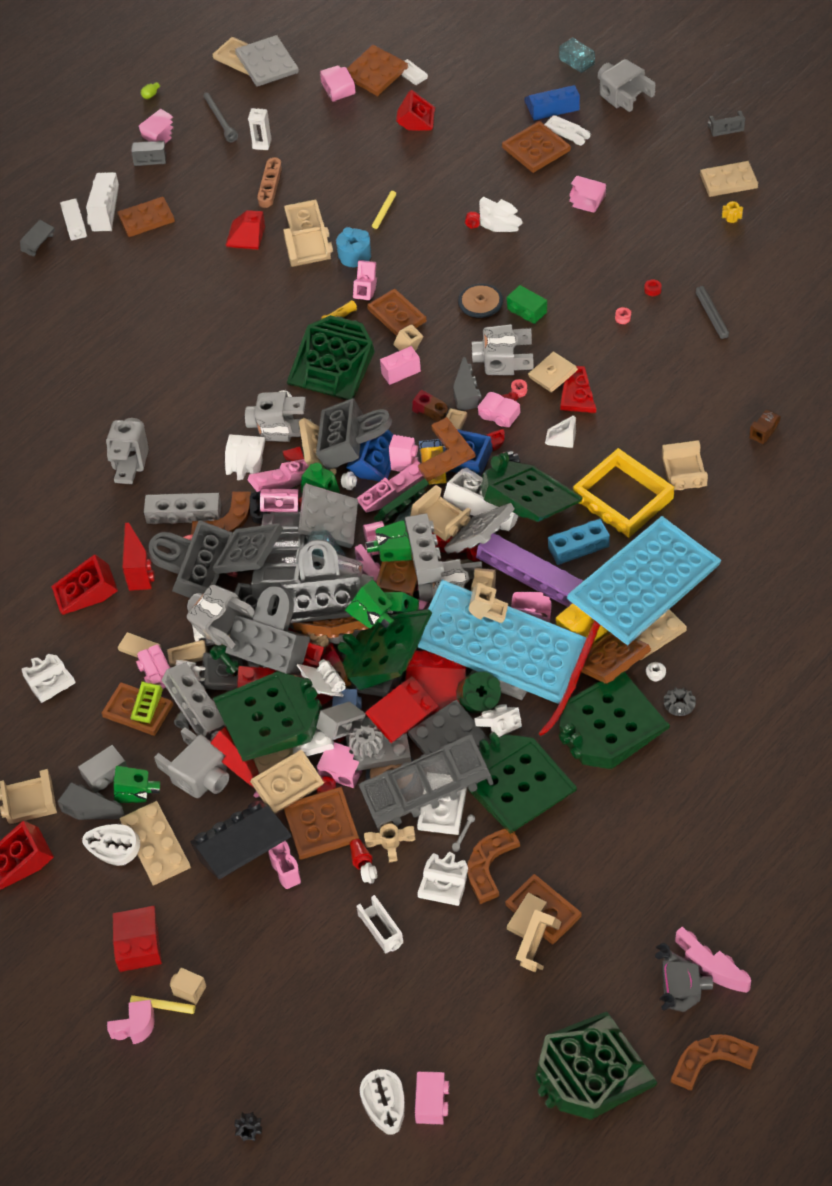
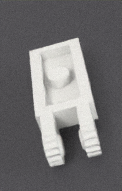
M555 115L544 124L555 134L573 140L575 144L580 146L585 143V139L590 137V133L584 128Z

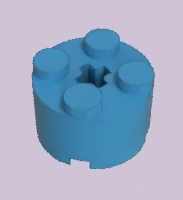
M344 228L343 232L336 239L338 258L345 266L358 267L359 260L369 261L371 258L369 234L367 231L360 229Z

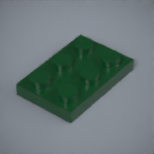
M424 478L381 508L374 517V521L387 523L397 512H403L411 502L414 504L426 493L425 488L429 485L427 480Z

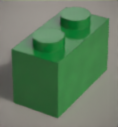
M519 285L507 296V309L521 316L524 320L535 324L547 313V300Z

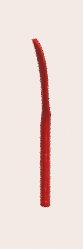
M595 620L574 667L567 689L556 711L538 733L540 736L544 735L554 726L576 688L578 678L600 627V624Z

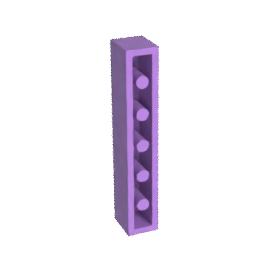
M494 533L491 534V539L488 542L478 545L476 558L567 607L573 604L567 599L568 594L583 582L582 579L574 577L565 570H561L550 562L535 556L533 553L518 547L516 544Z

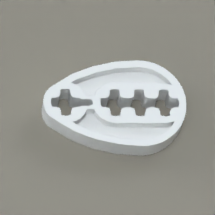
M126 825L100 826L86 832L82 839L84 846L93 855L113 865L129 863L136 857L140 848L139 836ZM112 841H114L116 844L124 843L126 846H130V844H132V847L126 849L123 846H119L117 848L113 844L108 846V843H112Z
M375 1070L369 1073L360 1085L361 1100L367 1114L375 1125L386 1134L392 1135L400 1130L404 1118L405 1101L402 1083L398 1076L391 1071ZM376 1078L381 1080L382 1088L385 1091V1098L388 1101L387 1106H383L381 1103V1096L378 1093L377 1083H375ZM387 1114H390L392 1121H395L393 1127L387 1124Z

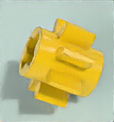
M729 202L727 206H723L722 218H726V221L730 223L737 222L738 218L742 219L743 207H739L737 202Z

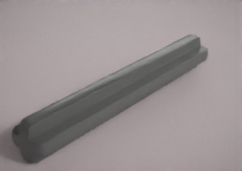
M697 287L696 294L721 339L728 338L729 331L705 287Z

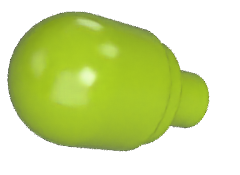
M157 82L147 84L142 88L141 96L144 99L152 98L157 93L160 85Z

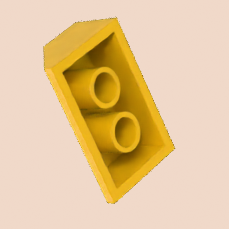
M571 604L556 617V626L587 638L594 619L575 604ZM600 625L592 645L609 632L602 625Z

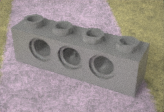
M219 493L146 495L144 506L146 523L175 524L192 523V521L218 520L221 516Z
M427 513L405 517L406 531L411 546L418 585L441 581V573L444 572L442 561H438V559H441L439 547L435 548V545L438 544L436 534H432L434 532L433 521H429Z
M187 662L166 670L162 682L197 736L202 734L210 740L212 733L220 731L225 727L214 701L210 699L204 686L199 682L195 672L189 667Z

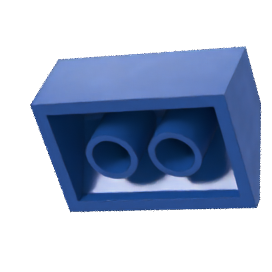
M575 85L529 95L524 98L534 121L580 110V95Z
M387 430L377 438L360 443L359 458L353 462H348L346 468L361 479L379 482L384 478L388 479L391 471L389 445L394 434Z

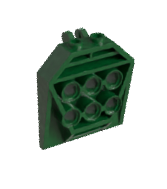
M331 315L308 325L289 374L287 385L301 387L345 400L353 399L375 353L372 340L364 325L356 320L350 321L340 316L335 317Z
M507 452L494 456L491 460L492 468L485 470L482 476L481 490L484 501L498 507L511 503L515 508L513 513L537 522L578 504L583 499L581 495L535 466L510 462Z
M427 609L391 614L389 616L394 619V622L387 629L380 623H377L372 628L361 630L356 638L352 634H344L343 640L346 643L340 641L337 647L340 652L346 654L342 664L347 677L359 690L400 677L403 671L407 669L422 639L432 612Z
M277 671L213 698L243 762L311 742L317 730L320 711L323 710L319 699L315 700L317 691L312 687L311 679Z
M623 671L613 681L607 684L600 681L568 700L560 721L559 739L564 745L567 744L572 756L575 759H579L583 765L612 769L669 729L670 724L665 721L625 671Z
M495 732L489 734L490 744L485 739L479 741L481 747L479 751L489 770L493 784L496 785H489L487 779L476 783L477 790L470 793L510 834L577 791L574 783L534 738L503 735L499 738Z
M608 1012L550 1033L544 1038L536 1070V1079L541 1086L537 1092L539 1096L544 1097L548 1094L549 1098L545 1101L547 1108H553L556 1105L562 1112L592 1120L657 1084L655 1078ZM577 1069H582V1070H584L585 1072H584V1073H583V1072H580V1071H578ZM590 1087H594V1088H596L598 1091H594V1090H592Z

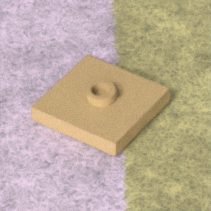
M553 351L530 371L528 376L552 393L577 371V367Z

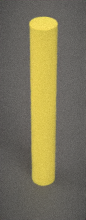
M395 191L389 193L372 224L374 229H378L396 196Z
M134 995L130 999V1003L151 1000L153 1008L190 1014L195 1012V1005Z

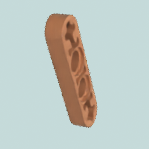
M270 158L266 162L258 193V203L263 208L270 207L274 201L282 170L281 160L278 158Z

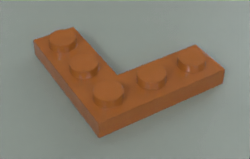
M447 417L431 425L433 432L447 450L418 465L419 472L427 482L475 457V452Z

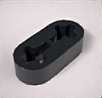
M255 491L250 495L251 518L256 524H262L263 514H268V512H261V516H258L260 504H257V499H260L261 491Z

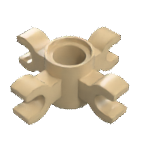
M390 821L381 827L380 833L368 832L364 833L366 847L382 844L383 848L388 850L389 862H396V848L399 846L400 841H414L415 832L414 826L398 830L397 826Z

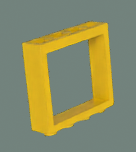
M619 448L573 486V491L583 497L582 502L579 504L588 508L591 513L598 515L605 523L612 525L619 533L621 532L629 538L674 499V486ZM615 466L657 494L653 500L630 520L587 491Z

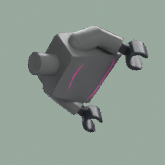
M661 943L656 946V949L660 951L655 954V957L657 959L664 958V961H662L664 995L659 1000L665 1003L661 1008L662 1010L670 1008L685 1012L700 1001L701 990L713 989L712 976H699L698 965L670 951L667 944Z

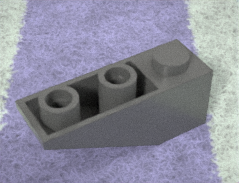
M466 357L462 359L453 386L454 401L457 410L460 411L478 408V400H481L480 390H476V378L471 375L473 374L471 363H467Z
M71 783L58 800L61 811L78 820L119 819L125 816L120 803L117 801L111 802L100 793L94 794L83 785L78 786Z

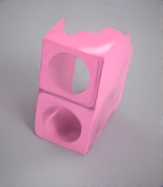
M335 66L320 71L321 83L332 101L355 94L354 81L346 67L340 68Z
M159 109L139 125L142 138L149 142L164 140L165 143L172 138L169 135L172 134L170 130L173 127L170 124L173 121L170 119L173 116Z
M576 176L571 183L573 187L570 192L571 199L569 201L574 203L573 207L595 212L605 198L606 184Z
M515 592L513 594L512 608L550 623V597L543 596L542 592ZM541 613L546 614L548 617H542Z
M335 742L334 749L324 751L317 765L320 777H331L336 783L355 788L362 770L356 771L359 762L353 760L354 754L349 753L350 747Z

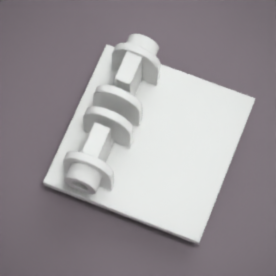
M321 660L318 668L297 664L301 675L304 678L311 679L312 687L316 689L318 694L344 696L341 691L345 689V682L329 661Z

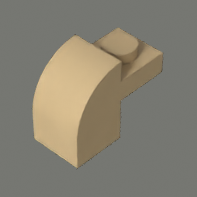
M475 568L471 591H473V588L478 583L495 589L496 571L493 569Z
M478 583L472 591L469 611L480 620L483 617H487L502 623L505 620L508 603L495 599L496 589Z

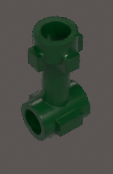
M223 644L214 646L210 650L211 657L214 660L220 658L227 666L226 671L233 677L237 676L239 666L241 665L236 661L233 662L228 656L229 654L225 653L227 646Z

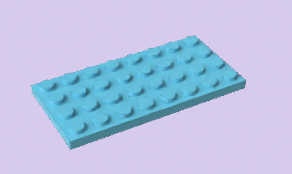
M661 516L568 594L567 599L628 646L720 565L721 559Z
M441 580L428 608L432 615L425 627L418 647L478 672H487L500 681L559 704L567 689L586 637L509 606L507 607L505 620L502 623L487 617H483L480 620L469 611L472 591Z

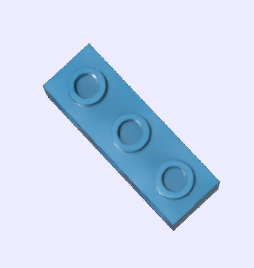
M601 519L578 527H573L567 531L553 534L548 537V549L556 564L559 565L609 547L610 535Z

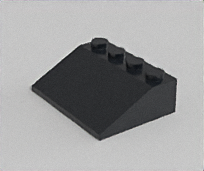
M260 800L252 802L243 811L233 813L226 821L216 823L209 831L197 834L190 843L199 861L213 875L221 879L292 836L270 807Z

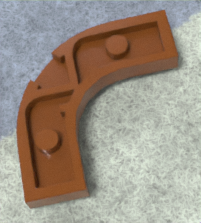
M232 492L229 512L218 520L203 522L230 532L235 531L239 527L242 528L250 514L251 492ZM192 521L191 535L194 534L198 521Z
M502 829L483 838L473 849L468 860V878L480 904L499 897V891L490 875L489 868L496 857L520 847V842L515 832L510 834L506 829Z
M710 1035V1037L700 1041L696 1040L681 1055L672 1075L671 1083L692 1091L704 1065L718 1059L727 1060L751 1070L759 1047L728 1035Z

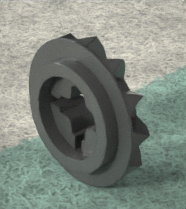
M675 687L671 691L668 690L664 696V707L673 715L684 716L691 713L695 708V696H693L691 691L685 690L684 687L682 689ZM676 698H678V699L684 698V699H683V703H682V702L676 703Z

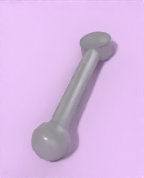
M468 815V821L460 837L452 845L454 852L460 851V844L470 824L475 821L474 815Z

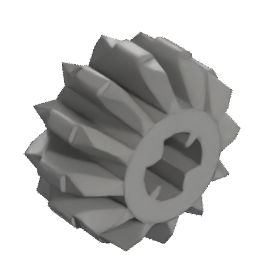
M361 724L360 729L354 728L353 733H350L349 747L355 756L360 755L362 759L365 756L371 758L372 754L378 755L379 750L382 749L383 735L377 727L372 728L370 724L367 727H363Z

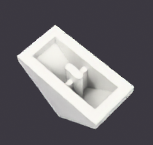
M571 416L549 428L545 443L552 446L573 448L576 435V417Z

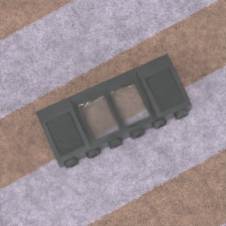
M271 512L270 514H263L261 526L280 523L283 531L261 569H254L251 584L253 599H259L262 592L269 587H281V582L301 580L298 560L299 553L302 547L311 541V537L298 533L300 512Z
M470 734L440 747L437 751L424 754L412 762H405L401 767L385 771L358 785L380 833L381 825L393 821L395 826L402 823L401 816L411 812L413 817H418L421 814L419 808L431 804L433 809L440 806L438 800L446 796H450L451 800H456L459 797L458 791L468 787L470 792H474L477 790L476 783L487 779L489 785H492L493 781L481 753Z

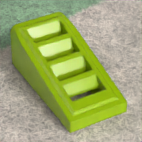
M141 682L131 714V720L150 724L163 691L161 685ZM146 692H151L154 694L153 696L146 695ZM144 698L152 700L151 703L143 701ZM141 705L148 706L149 710L140 707ZM138 712L147 713V717L139 716L137 714Z

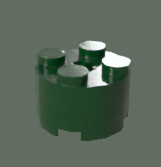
M475 672L466 676L459 682L456 689L457 700H459L465 711L470 713H482L496 706L501 696L499 680L487 672ZM477 689L480 690L481 696H479V693L476 692Z

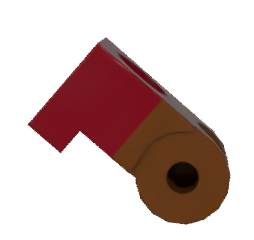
M423 390L419 391L412 402L413 412L417 414L421 412L434 421H440L448 411V407L443 401Z
M334 649L322 657L321 660L330 662L345 682V688H348L352 681L347 677L342 664L344 660L341 655Z

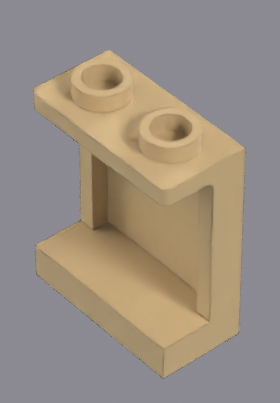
M323 222L320 223L319 227L291 232L290 228L283 229L291 267L331 259L330 253L333 252L332 243H328L329 231L328 227H324Z
M699 440L662 445V460L668 483L674 486V490L707 486L708 474L704 471L701 460Z
M435 485L413 504L410 516L427 513L429 521H433V533L446 541L451 536L454 537L462 526L465 527L469 523L471 509L466 508L462 512L440 497L442 489Z
M48 769L40 771V778L6 785L4 780L0 781V801L3 800V805L0 806L1 815L3 818L6 817L9 824L57 813L52 779Z
M534 910L516 959L521 961L520 966L536 972L537 968L543 970L544 966L533 961L546 926L559 930L562 923L560 920Z

